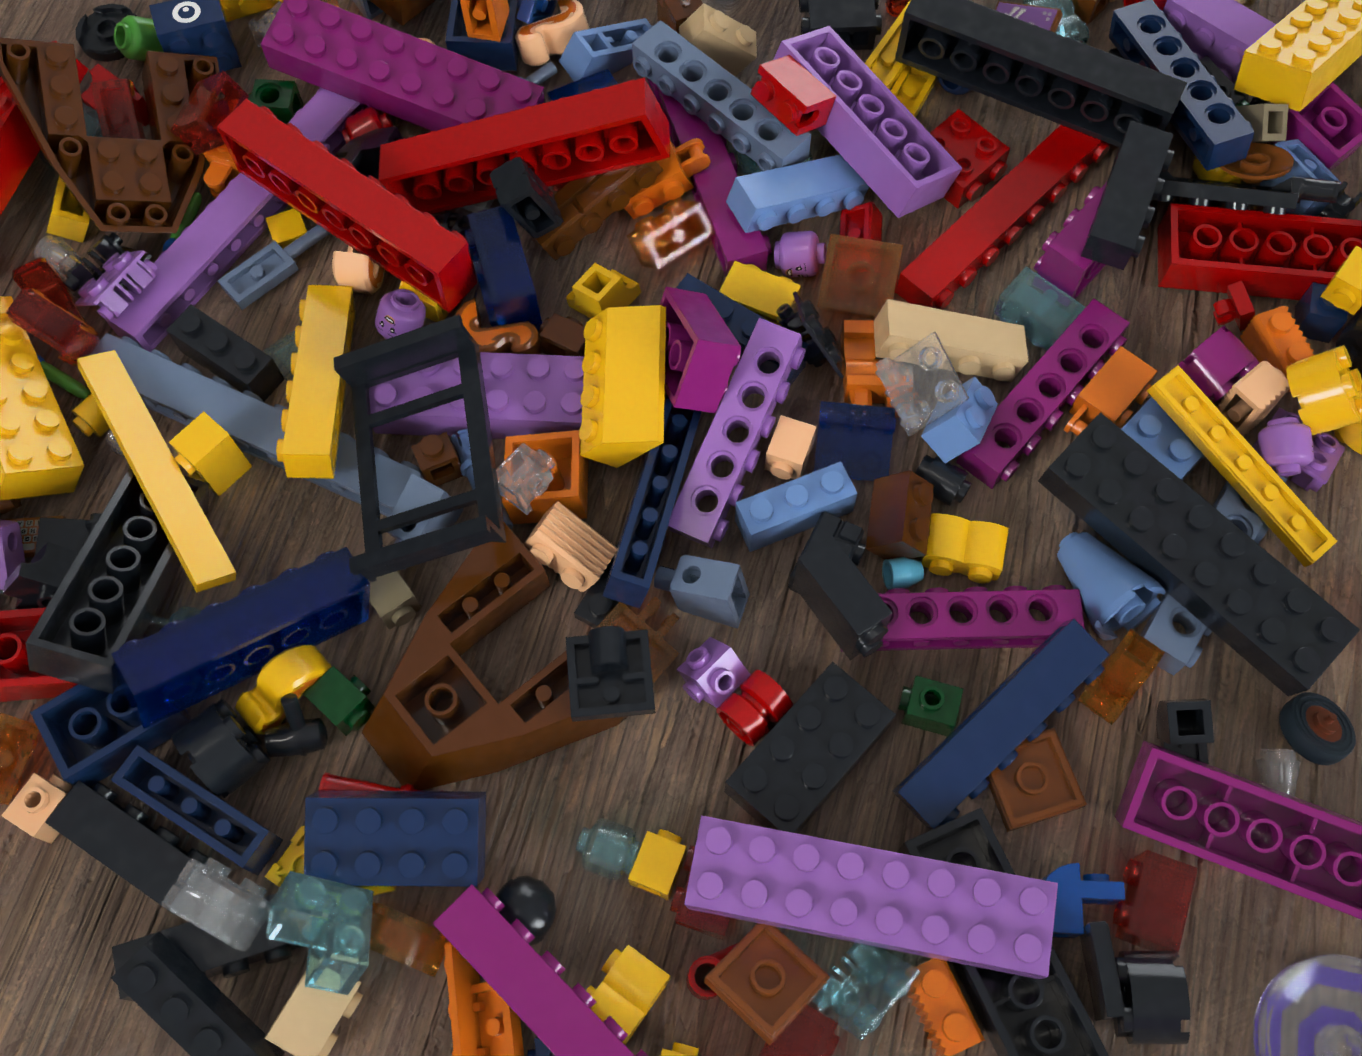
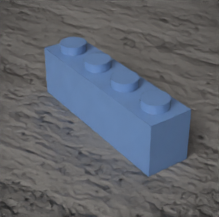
M839 154L736 177L726 203L745 233L758 230L766 231L774 226L787 223L795 224L803 219L816 216L824 217L843 209L851 210L864 201V196L869 186Z

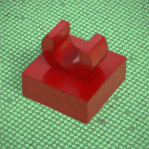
M1242 280L1227 285V299L1213 304L1215 310L1213 315L1218 326L1227 324L1235 319L1239 330L1242 331L1248 327V324L1251 323L1250 321L1255 316V309Z

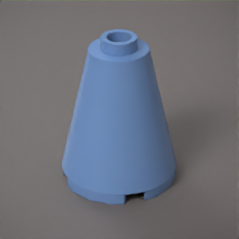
M1088 532L1070 533L1060 542L1057 557L1073 589H1079L1082 608L1094 632L1102 640L1117 638L1113 631L1124 627L1128 632L1145 621L1161 604L1157 595L1158 593L1165 595L1166 591L1157 580Z

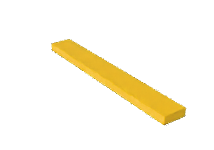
M112 350L77 358L78 369L196 593L236 580V571L116 351Z

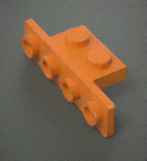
M445 942L444 968L448 982V1014L451 1020L453 1040L452 1056H524L520 1017L487 982L480 983V974L450 942Z

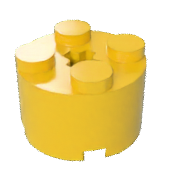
M1345 345L1296 361L1286 368L1292 397H1297L1301 409L1297 411L1303 424L1311 428L1312 436L1362 421V397H1359L1358 394L1359 391H1362V377L1357 368L1349 369V367H1352V363Z

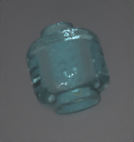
M601 818L594 823L591 829L583 828L577 842L576 851L582 853L581 863L583 869L611 880H618L624 873L630 875L639 853L641 842L636 841V833L632 828Z

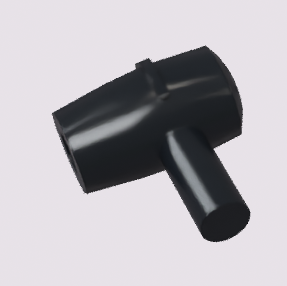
M294 693L284 695L281 698V704L288 723L265 730V746L269 757L307 756L308 753L325 749L328 735L322 719H304L297 695Z

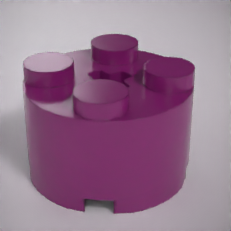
M1224 325L1177 365L1183 369L1214 404L1260 362Z

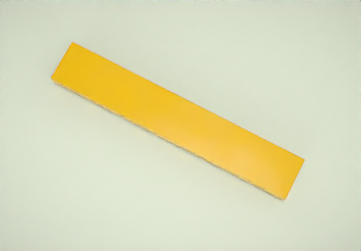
M1179 365L1146 390L1304 567L1312 565L1337 542L1333 535Z

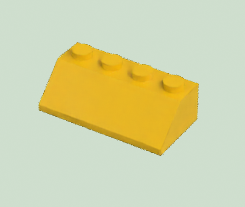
M662 305L608 307L586 322L583 333L585 338V356L582 362V370L584 372L583 391L580 399L582 405V423L579 430V438L581 440L580 456L619 468L664 443L666 307Z

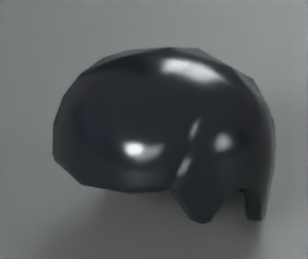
M518 876L515 879H510L496 894V897L505 905L499 913L510 924L518 919L535 936L529 944H538L544 939V936L555 920L556 904L554 893L543 881L531 876Z

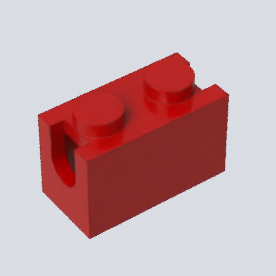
M791 55L759 65L758 73L762 78L752 87L751 95L792 133L798 136L826 125L836 99V95Z

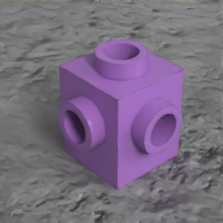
M709 637L700 647L691 651L686 661L676 669L686 681L682 686L683 689L694 701L700 703L704 700L716 708L751 675L730 646L712 637Z

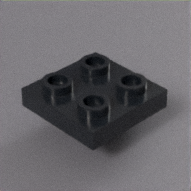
M603 626L590 630L588 635L566 637L572 722L656 713L648 629L625 631L618 626Z

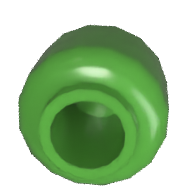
M127 15L121 22L116 24L114 42L126 58L145 61L147 51L164 52L157 37L153 19Z

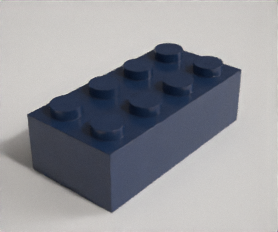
M319 790L305 798L304 885L469 887L472 884L474 887H477L485 877L486 792Z

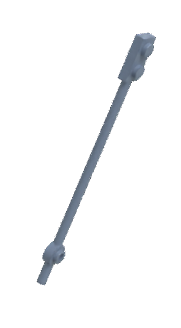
M549 61L528 77L519 78L540 85L558 71L554 63ZM316 225L285 248H282L274 240L217 281L228 296L243 310L297 272L299 269L293 259L329 235L330 232Z

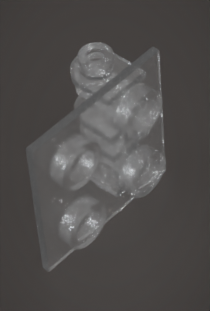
M936 332L931 333L891 361L890 358H884L876 363L878 370L875 373L877 377H880L886 389L885 394L890 398V404L895 408L901 420L900 424L905 428L908 436H912L969 399Z

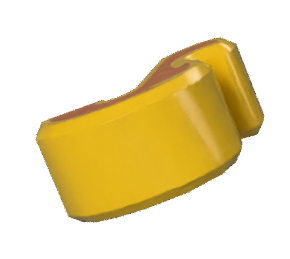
M299 645L284 650L265 664L258 674L256 687L248 692H242L235 708L255 734L265 735L266 729L280 725L286 717L281 704V698L286 694L294 693L299 700L302 694L315 684L332 666L316 646Z

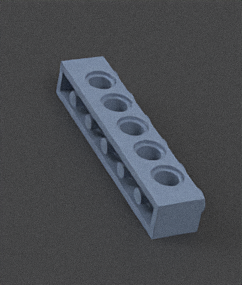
M663 21L657 22L632 43L633 67L640 76L647 77L659 87L663 94L677 100L689 114L696 115L705 122L713 133L720 134L732 143L739 153L746 154L754 160L762 171L802 163L809 157L811 134L809 132L798 136L792 133L751 95V88Z
M1279 476L1286 483L1287 478ZM1226 481L1213 507L1259 544L1269 527L1253 509L1252 511L1248 510L1242 505L1241 502L1246 503L1245 500ZM1165 592V595H1162L1160 598L1161 604L1151 614L1131 651L1174 676L1184 666L1191 668L1195 664L1203 650L1197 644L1202 635L1208 637L1212 631L1171 595ZM1172 622L1180 623L1185 628L1186 634L1179 633L1174 628Z

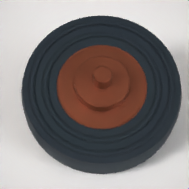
M1312 692L1301 693L1288 701L1280 711L1279 723L1284 737L1298 754L1310 762L1325 766L1332 765L1347 757L1355 747L1356 735L1349 718L1333 701L1320 694Z

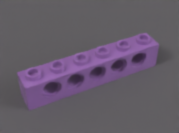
M758 319L729 383L728 390L725 392L672 510L668 524L670 531L711 549L715 540L719 542L723 540L729 526V521L725 519L731 506H736V502L741 500L745 486L741 485L746 471L752 473L758 462L760 451H757L756 448L761 437L768 438L775 423V417L771 416L777 402L783 404L791 385V383L787 382L792 368L798 370L803 361L806 349L802 348L801 334L767 320ZM767 360H774L780 364L779 368L770 374L759 370L761 364ZM756 393L764 397L763 403L757 408H749L744 405L745 399L751 394ZM738 427L746 428L749 431L746 440L740 443L729 440V435L733 429ZM722 461H728L734 465L732 473L723 478L715 476V466ZM712 495L718 498L717 507L713 511L705 513L699 510L698 505L703 497Z

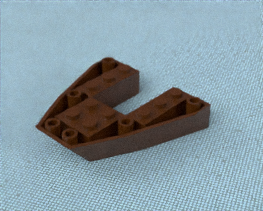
M0 38V74L45 158L98 229L104 232L177 233L204 168L206 157L203 153L209 145L222 88L217 57L147 51L142 70V81L152 140L87 136L74 44Z
M505 522L506 543L488 542L474 547L426 613L361 732L401 785L409 783L413 784L417 790H425L496 773L615 727L628 717L572 722L567 651L563 652L499 704L460 657L550 587L546 570Z

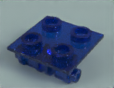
M821 401L814 472L841 461L850 479L874 481V479L889 476L892 440L896 427V408Z

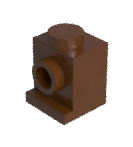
M553 313L551 318L547 317L539 329L543 353L547 355L585 356V338L583 335L585 327L573 317L568 316L565 318L556 313Z
M447 432L439 435H427L419 443L411 446L426 481L438 487L463 476L460 471V462ZM449 463L452 464L451 467L434 474L430 472Z

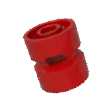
M757 669L740 685L741 694L732 693L716 709L725 725L739 739L752 747L769 732L767 723L769 721L777 723L793 706L790 697L783 688L765 672Z

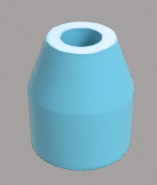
M906 557L885 559L882 565L884 584L888 590L909 588L923 580L924 568L922 563Z

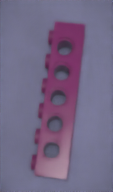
M1093 298L996 408L981 443L959 455L956 463L991 489L994 488L1000 479L1007 482L1020 466L1017 462L1019 457L1023 453L1027 456L1032 454L1042 440L1039 434L1045 428L1051 431L1064 415L1061 411L1064 405L1068 403L1072 406L1078 394L1083 390L1084 387L1082 385L1088 378L1091 380L1104 366L1105 362L1103 360L1109 354L1112 356L1120 346L1123 347L1128 339L1123 335L1130 322ZM1085 344H1089V345H1091V346L1094 347V348H1090V347L1086 346ZM1063 367L1072 370L1074 373L1064 370ZM1041 392H1047L1052 397H1046ZM1018 416L1028 418L1031 423L1022 421ZM996 441L1005 442L1010 448H1002Z
M1050 585L1042 590H1027L1024 586H1010L1003 589V591H988L985 587H970L965 589L964 592H949L947 588L936 587L927 589L922 593H909L908 589L895 588L886 591V593H878L892 611V616L887 626L889 631L881 639L883 645L877 651L1039 647L1066 621L1075 619L1084 628L1079 589H1066L1063 585ZM998 610L1002 612L1007 621L998 622L994 620L989 611ZM1029 610H1039L1045 616L1046 621L1035 620L1030 615ZM959 611L963 613L968 622L958 623L954 621L950 616V612ZM921 612L928 618L929 622L926 624L916 623L911 618L910 613Z

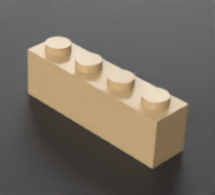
M891 299L886 300L874 320L875 357L1009 382L1014 380L1028 362L1025 328L1023 325Z

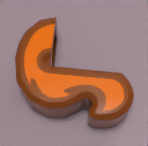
M476 298L465 301L458 309L456 315L462 318L463 326L479 345L480 352L541 354L539 333L537 328L530 322L525 321L482 328Z

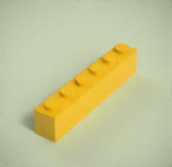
M308 285L306 299L300 300L299 315L302 326L297 325L295 328V344L298 347V352H292L291 373L294 377L293 380H288L286 384L287 403H289V409H283L281 415L282 431L285 434L284 439L277 440L276 447L277 461L284 463L287 478L334 479L346 381L334 370L333 358L351 351L356 312L352 286Z

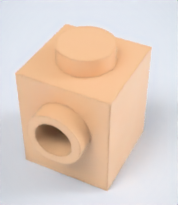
M781 415L766 452L765 470L785 480L802 477L814 444L817 426Z
M33 773L1 816L32 837L52 844L60 833L45 822L74 786L55 774L48 780Z

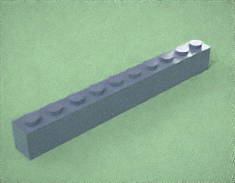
M105 333L90 354L94 355L115 350L147 408L186 426L204 411L230 434L241 451L285 470L284 463L277 461L276 447L277 440L284 439L285 432L282 431L281 415L282 410L288 408L280 404H275L274 407L264 403L258 395L248 390H244L241 393L219 377L213 376L212 379L205 377L198 369L188 363L178 365L172 362L167 355L156 349H153L151 352L142 349L136 341L127 336H122L120 339ZM340 432L334 479H303L361 505L356 440ZM374 447L380 514L389 517L412 473L422 479L424 478L421 469L413 463L404 460L401 463L390 459L387 453Z

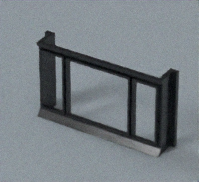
M456 315L334 357V370L350 385L352 391L365 553L349 558L350 573L354 576L361 574L370 582L377 581L376 577L488 542L506 543L480 349L477 342L463 326L462 318ZM458 358L462 384L371 414L370 387ZM464 398L475 489L380 519L372 428ZM474 504L478 506L479 517L383 547V533Z

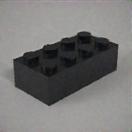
M832 661L725 781L724 792L763 827L798 834L888 730L896 714Z

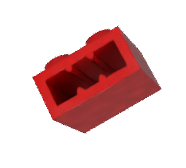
M960 109L930 132L963 168L943 197L957 209L968 200L971 202L976 200L984 190L985 185L991 180L994 182L999 180L1007 170L1008 165L1006 161L1010 148Z

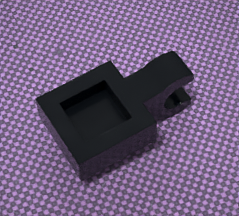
M1343 181L1340 183L1336 203H1329L1318 216L1347 219L1350 213L1362 201V193L1360 192L1355 198H1351L1344 192L1348 183Z

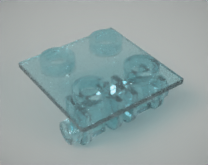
M854 943L846 953L858 966L856 967L849 959L842 956L840 961L851 974L847 976L838 967L833 966L831 970L840 979L842 984L831 973H828L830 976L829 982L812 1001L820 1008L819 1011L862 1041L868 1033L873 1032L880 1025L882 1017L899 998L909 991L912 982L921 972L919 969L880 947Z

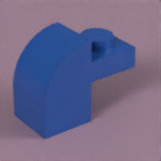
M1079 863L1063 865L1041 879L1058 883L1052 938H1076L1084 934L1082 904L1115 905L1126 900L1124 882L1110 881L1107 874L1083 875V880H1081Z

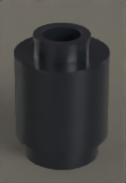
M926 455L915 472L934 485V498L949 506L952 505L954 500L961 503L972 483L966 481L969 475L968 472L949 462L944 463L938 456L932 458Z

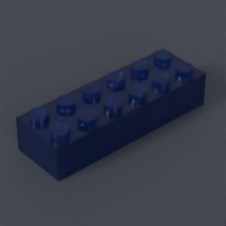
M344 547L336 552H325L318 556L314 562L300 568L287 569L270 582L263 585H252L243 590L237 597L223 603H212L193 617L184 621L176 620L170 622L160 632L144 639L128 641L118 651L111 653L121 688L142 727L145 729L259 674L270 659L284 650L299 645L316 646L368 621L370 582L361 574L354 576L350 573L349 558L353 556L348 548Z

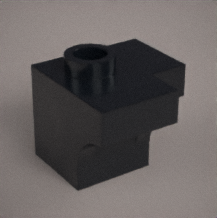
M47 542L33 557L31 563L21 562L5 580L3 594L17 598L15 609L47 607L79 552Z

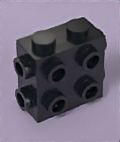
M799 0V12L805 13V17L801 18V35L830 26L852 50L874 49L876 35H881L882 31L881 14H876L875 11L878 10L879 0Z

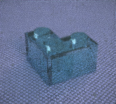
M293 871L288 873L271 900L266 938L309 948L305 987L348 995L369 966L374 891Z

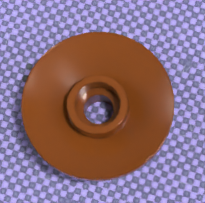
M1251 143L1245 159L1221 166L1220 168L1230 175L1241 178L1246 183H1260L1263 180L1278 178L1289 173L1293 168L1294 158L1288 151L1280 147L1264 143Z

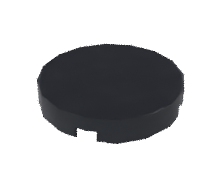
M118 4L100 5L93 9V14L88 17L85 14L79 20L75 29L76 40L87 56L104 62L120 60L125 57L115 45L114 29L116 24L121 22L127 15L137 16L132 13L130 8Z

